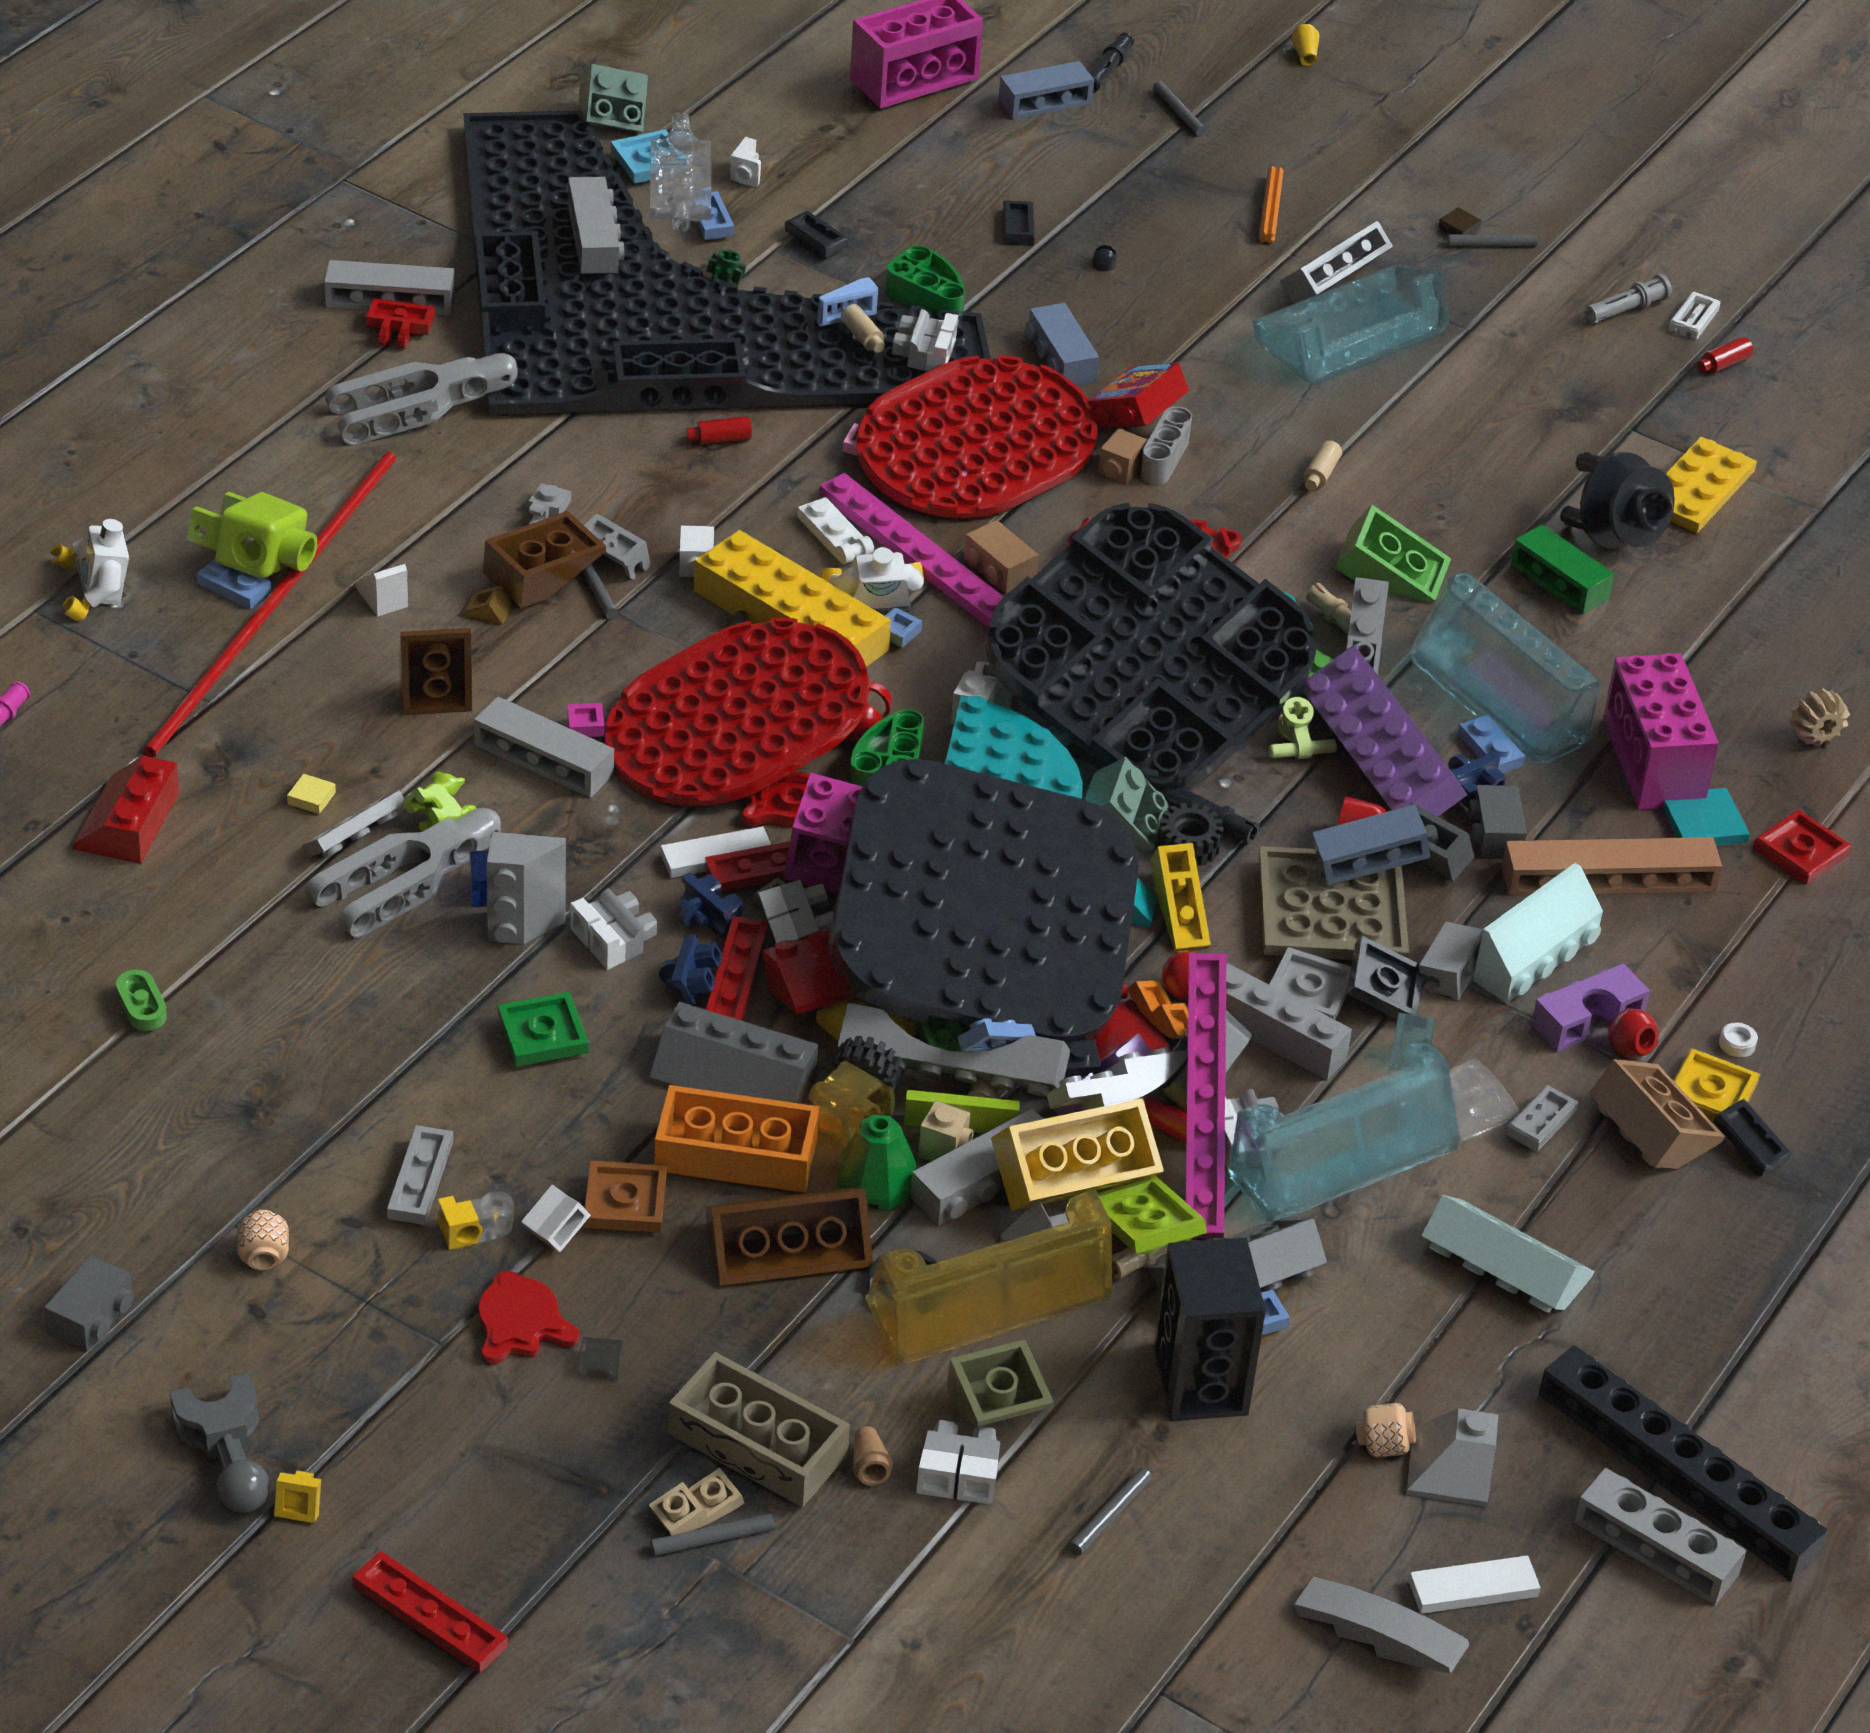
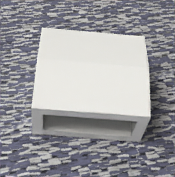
M551 1185L521 1222L529 1232L556 1251L561 1252L591 1215L579 1202L563 1193L554 1185Z

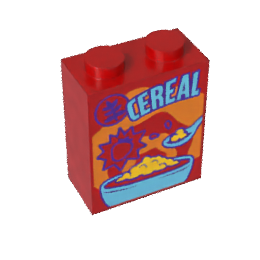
M1179 362L1131 366L1090 398L1088 402L1094 408L1093 416H1095L1098 429L1146 426L1185 395L1189 388Z

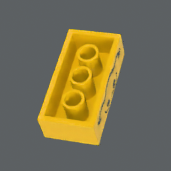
M1143 1098L1009 1126L990 1137L1011 1211L1031 1207L1038 1201L1041 1204L1117 1188L1154 1177L1164 1172Z

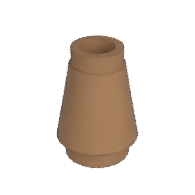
M869 1426L861 1427L854 1433L853 1473L865 1485L875 1486L882 1484L890 1476L893 1461L876 1429Z

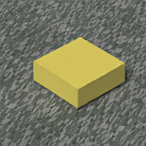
M303 774L287 795L288 805L320 814L336 793L335 783Z

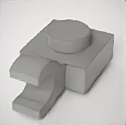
M541 483L528 501V511L533 514L529 524L563 513L571 502V491Z

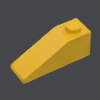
M1193 843L1158 846L1150 858L1155 894L1158 898L1174 951L1210 947L1211 943Z

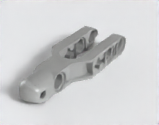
M505 353L494 354L477 360L466 357L441 365L411 362L333 385L327 390L325 400L330 411L335 414H345L338 422V429L344 442L350 445H357L436 422L454 405L475 400L487 393L509 387L516 379L518 371L515 359ZM504 375H509L506 381L501 380ZM405 379V384L400 385L401 380ZM388 383L390 389H387L385 384ZM369 387H380L376 394L372 396L364 395ZM338 396H349L345 403L341 405L333 404ZM418 408V412L414 413V409ZM401 412L403 417L400 418L398 413ZM389 414L393 416L392 420L386 424L377 423L378 419L383 415ZM357 423L362 425L361 429L355 433L346 432L350 425Z
M477 808L456 820L453 818L445 819L423 832L389 834L316 874L306 887V896L317 906L323 907L339 898L341 900L347 898L348 893L366 883L372 884L406 864L425 861L346 906L339 919L342 928L354 938L365 936L436 896L445 874L465 864L474 855L490 847L491 834L494 831L501 832L500 817L496 811L490 808ZM355 870H357L356 873L349 879V877L351 876V874H352ZM326 886H328L327 889L320 895V893L322 892V890H323ZM391 899L389 904L383 908L384 904ZM360 915H362L361 919L356 924H354L356 919Z

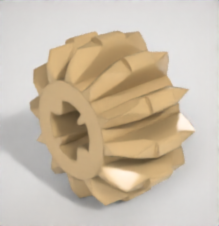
M1823 688L1819 689L1816 694L1809 691L1808 696L1805 699H1798L1799 705L1791 709L1793 715L1789 720L1791 727L1796 732L1797 737L1807 745L1813 744L1815 747H1819L1823 742L1830 744L1831 739L1834 736H1841L1840 730L1848 726L1846 719L1850 713L1842 698L1837 693L1826 691Z

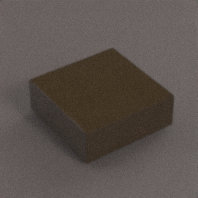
M1458 207L1440 218L1438 227L1451 235H1471L1480 229L1482 220Z

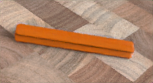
M1271 166L1268 168L1259 240L1262 243L1268 242L1271 244L1275 241L1284 172L1281 167L1275 168Z

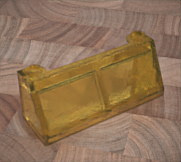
M1096 1190L1078 1194L1069 1200L1066 1206L1068 1223L926 1266L922 1256L910 1249H899L880 1255L866 1301L896 1367L1109 1300L1112 1294L1111 1221Z

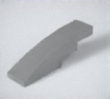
M1314 1576L1294 1603L1298 1617L1334 1624L1337 1637L1374 1645L1376 1656L1387 1660L1451 1674L1469 1646L1468 1639L1395 1602L1351 1586Z

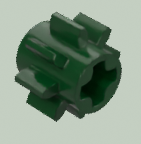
M722 249L719 253L713 252L712 258H709L706 272L712 273L711 280L713 281L719 278L726 283L739 284L744 276L746 265L740 263L741 256L739 253L731 249Z

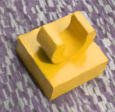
M296 1471L295 1475L280 1473L276 1481L274 1516L315 1523L319 1515L321 1479L314 1478V1473Z

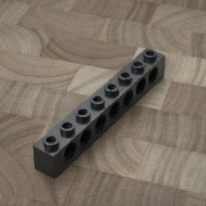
M1573 1345L1544 1369L1539 1396L1792 1582L1821 1555L1828 1529L1822 1526L1818 1520L1807 1515L1788 1501L1784 1495L1774 1491L1755 1477L1751 1471L1744 1469L1726 1456L1718 1447L1711 1445L1693 1432L1689 1426L1678 1421L1656 1402L1634 1389L1626 1380L1612 1373L1593 1356L1586 1354L1580 1348Z

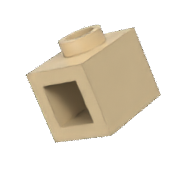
M935 1101L921 1124L918 1157L934 1161L972 1141L974 1131L969 1129L970 1112Z

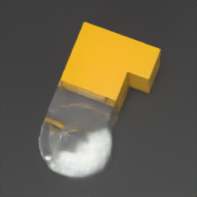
M490 1192L483 1196L482 1199L477 1198L456 1203L454 1196L438 1199V1225L449 1250L501 1238L512 1231L514 1201L510 1195L504 1192Z

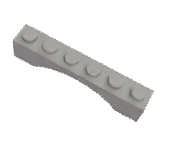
M850 1003L847 1004L838 1042L839 1047L842 1042L844 1043L850 1037L853 1041L856 1036H862L864 1041L867 1040L868 1036L873 1037L875 1044L879 1045L880 1041L886 1043L885 1050L892 1048L896 1052L893 1058H900L902 1071L905 1069V1066L919 1068V1073L931 1077H940L941 1072L953 1074L956 1080L975 1084L977 1079L991 1081L990 1085L999 1089L1012 1090L1013 1085L1026 1087L1027 1092L1047 1097L1048 1093L1060 1087L1059 1081L1065 1077L1070 1049L1064 1041L1026 1035L1011 1044L981 1052L948 1051L927 1045L910 1036L894 1023L884 1009Z

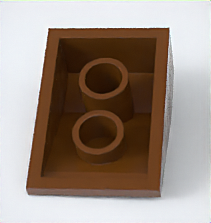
M565 511L485 540L483 573L497 586H502L508 597L520 608H524L550 598L605 553L606 545L571 513Z
M471 628L400 632L399 669L403 715L472 711Z

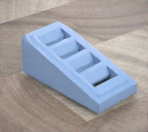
M867 277L820 296L818 325L825 326L842 322L841 313L844 308L851 304L858 305L867 316L875 315L877 312L878 287L870 277ZM828 305H831V311L827 313Z

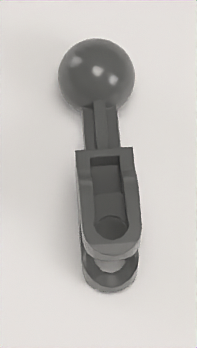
M245 1372L228 1377L231 1390L226 1397L218 1401L204 1402L196 1399L189 1387L169 1391L172 1417L180 1441L190 1447L203 1450L209 1461L218 1458L221 1460L224 1469L217 1480V1494L222 1504L229 1510L237 1513H249L260 1508L268 1498L270 1480L264 1468L254 1461L247 1460L244 1453L249 1451L248 1436L255 1430L259 1422L258 1411L255 1406L257 1403L256 1390L248 1373Z

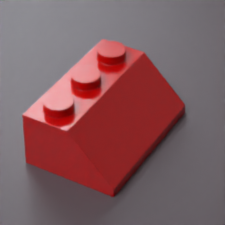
M141 756L112 774L73 843V850L141 864L179 796L177 762Z
M816 931L809 934L808 938L798 941H780L775 944V947L763 950L768 991L795 1014L856 997L849 991L851 985L841 973L836 974L832 966L828 947L830 932Z

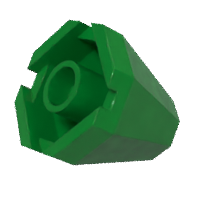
M872 1115L863 1120L840 1156L837 1190L855 1187L865 1189L867 1209L868 1204L878 1205V1210L890 1211L911 1198L912 1172L916 1170V1161L900 1125L890 1116Z

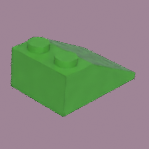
M1371 505L1350 527L1334 568L1355 581L1356 577L1388 581V593L1432 604L1437 598L1451 558L1374 505Z

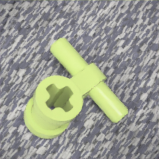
M1293 697L1285 702L1282 714L1276 723L1279 735L1291 743L1272 744L1268 747V754L1271 758L1294 756L1296 759L1311 758L1313 754L1334 753L1337 750V743L1334 739L1311 741L1308 724L1314 714L1313 707L1306 699Z

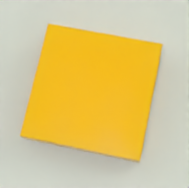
M1691 1048L1674 1082L1710 1121H1713L1718 1113L1743 1098L1749 1102L1758 1084L1760 1074Z

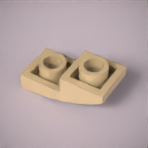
M718 1468L690 1488H687L683 1482L650 1503L649 1507L670 1535H675L703 1527L745 1503L741 1493L721 1468Z

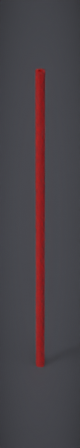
M386 452L319 533L317 536L316 553L309 567L394 464L396 457L393 453ZM291 568L145 746L144 752L146 755L156 757L308 568L304 571Z

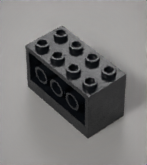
M1247 1237L1168 1243L1153 1350L1170 1422L1249 1415L1266 1308Z

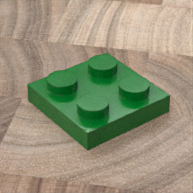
M570 991L498 1004V1017L516 1067L589 1053V1042Z

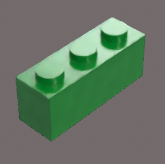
M1543 524L1515 539L1511 565L1581 614H1585L1610 598L1614 573Z

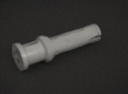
M1660 273L1654 275L1652 280L1645 283L1636 282L1626 292L1586 306V309H1584L1585 317L1590 324H1595L1635 307L1644 309L1656 300L1664 301L1670 299L1672 295L1670 281L1664 274Z

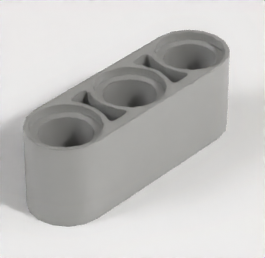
M1176 406L1164 411L1143 449L1140 477L1145 483L1162 485L1172 475L1189 444L1192 414L1188 409Z

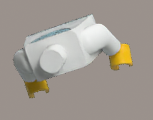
M115 519L104 520L102 526L88 527L85 537L74 542L73 547L70 549L61 544H56L50 551L52 555L57 557L52 560V563L64 569L71 568L78 556L77 566L85 598L80 601L74 596H70L62 605V608L66 610L65 615L75 621H82L87 616L90 606L95 608L99 604L120 605L129 555L122 531L123 525Z
M885 547L877 548L873 554L856 556L851 567L843 573L840 568H822L823 580L877 612L891 611L895 607L900 610H910L908 588L912 591L919 590L923 586L924 581L921 562L904 564L903 554L899 552L892 553L890 549Z

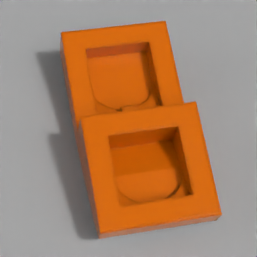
M1159 980L1136 981L1127 988L1132 1000L1151 1024L1173 1040L1182 1037L1188 1028V1009L1185 1003L1171 1004Z

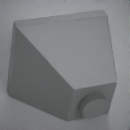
M1458 1408L1416 1426V1444H1411L1406 1495L1487 1507L1496 1449L1498 1414Z

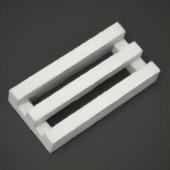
M1692 292L1671 319L1668 331L1674 332L1676 329H1680L1679 335L1686 336L1689 332L1691 333V339L1697 340L1719 311L1721 301ZM1697 301L1701 302L1698 305V307H1696L1695 310L1692 312V315L1689 317V319L1686 322H1684L1683 319L1686 317V315L1689 313V311L1692 309ZM1710 305L1706 312L1703 314V316L1700 318V320L1697 322V324L1694 325L1698 318L1701 316V314L1704 312V310L1707 308V306Z

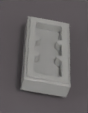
M1546 1085L1507 1126L1506 1135L1538 1152L1577 1111L1578 1101Z

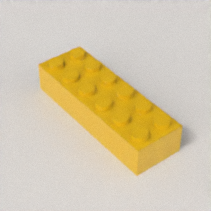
M738 530L695 559L694 592L734 616L736 611L744 610L748 613L747 621H751V624L771 622L772 618L798 619L799 623L814 626L817 623L837 631L851 641L862 655L866 667L889 651L891 619L741 530Z

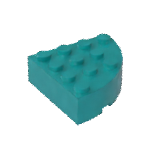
M961 695L945 764L1082 799V779L1078 766L1068 750L1049 730L1011 709L986 701L983 697Z

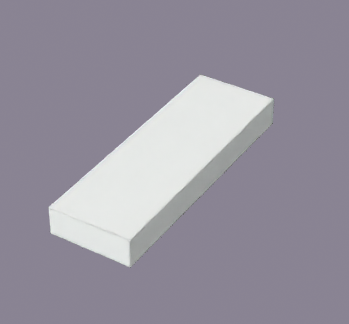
M762 826L661 845V856L670 878L685 876L688 873L706 872L704 867L705 857L771 845Z
M1528 1555L1410 1572L1409 1584L1420 1614L1539 1597L1541 1589Z

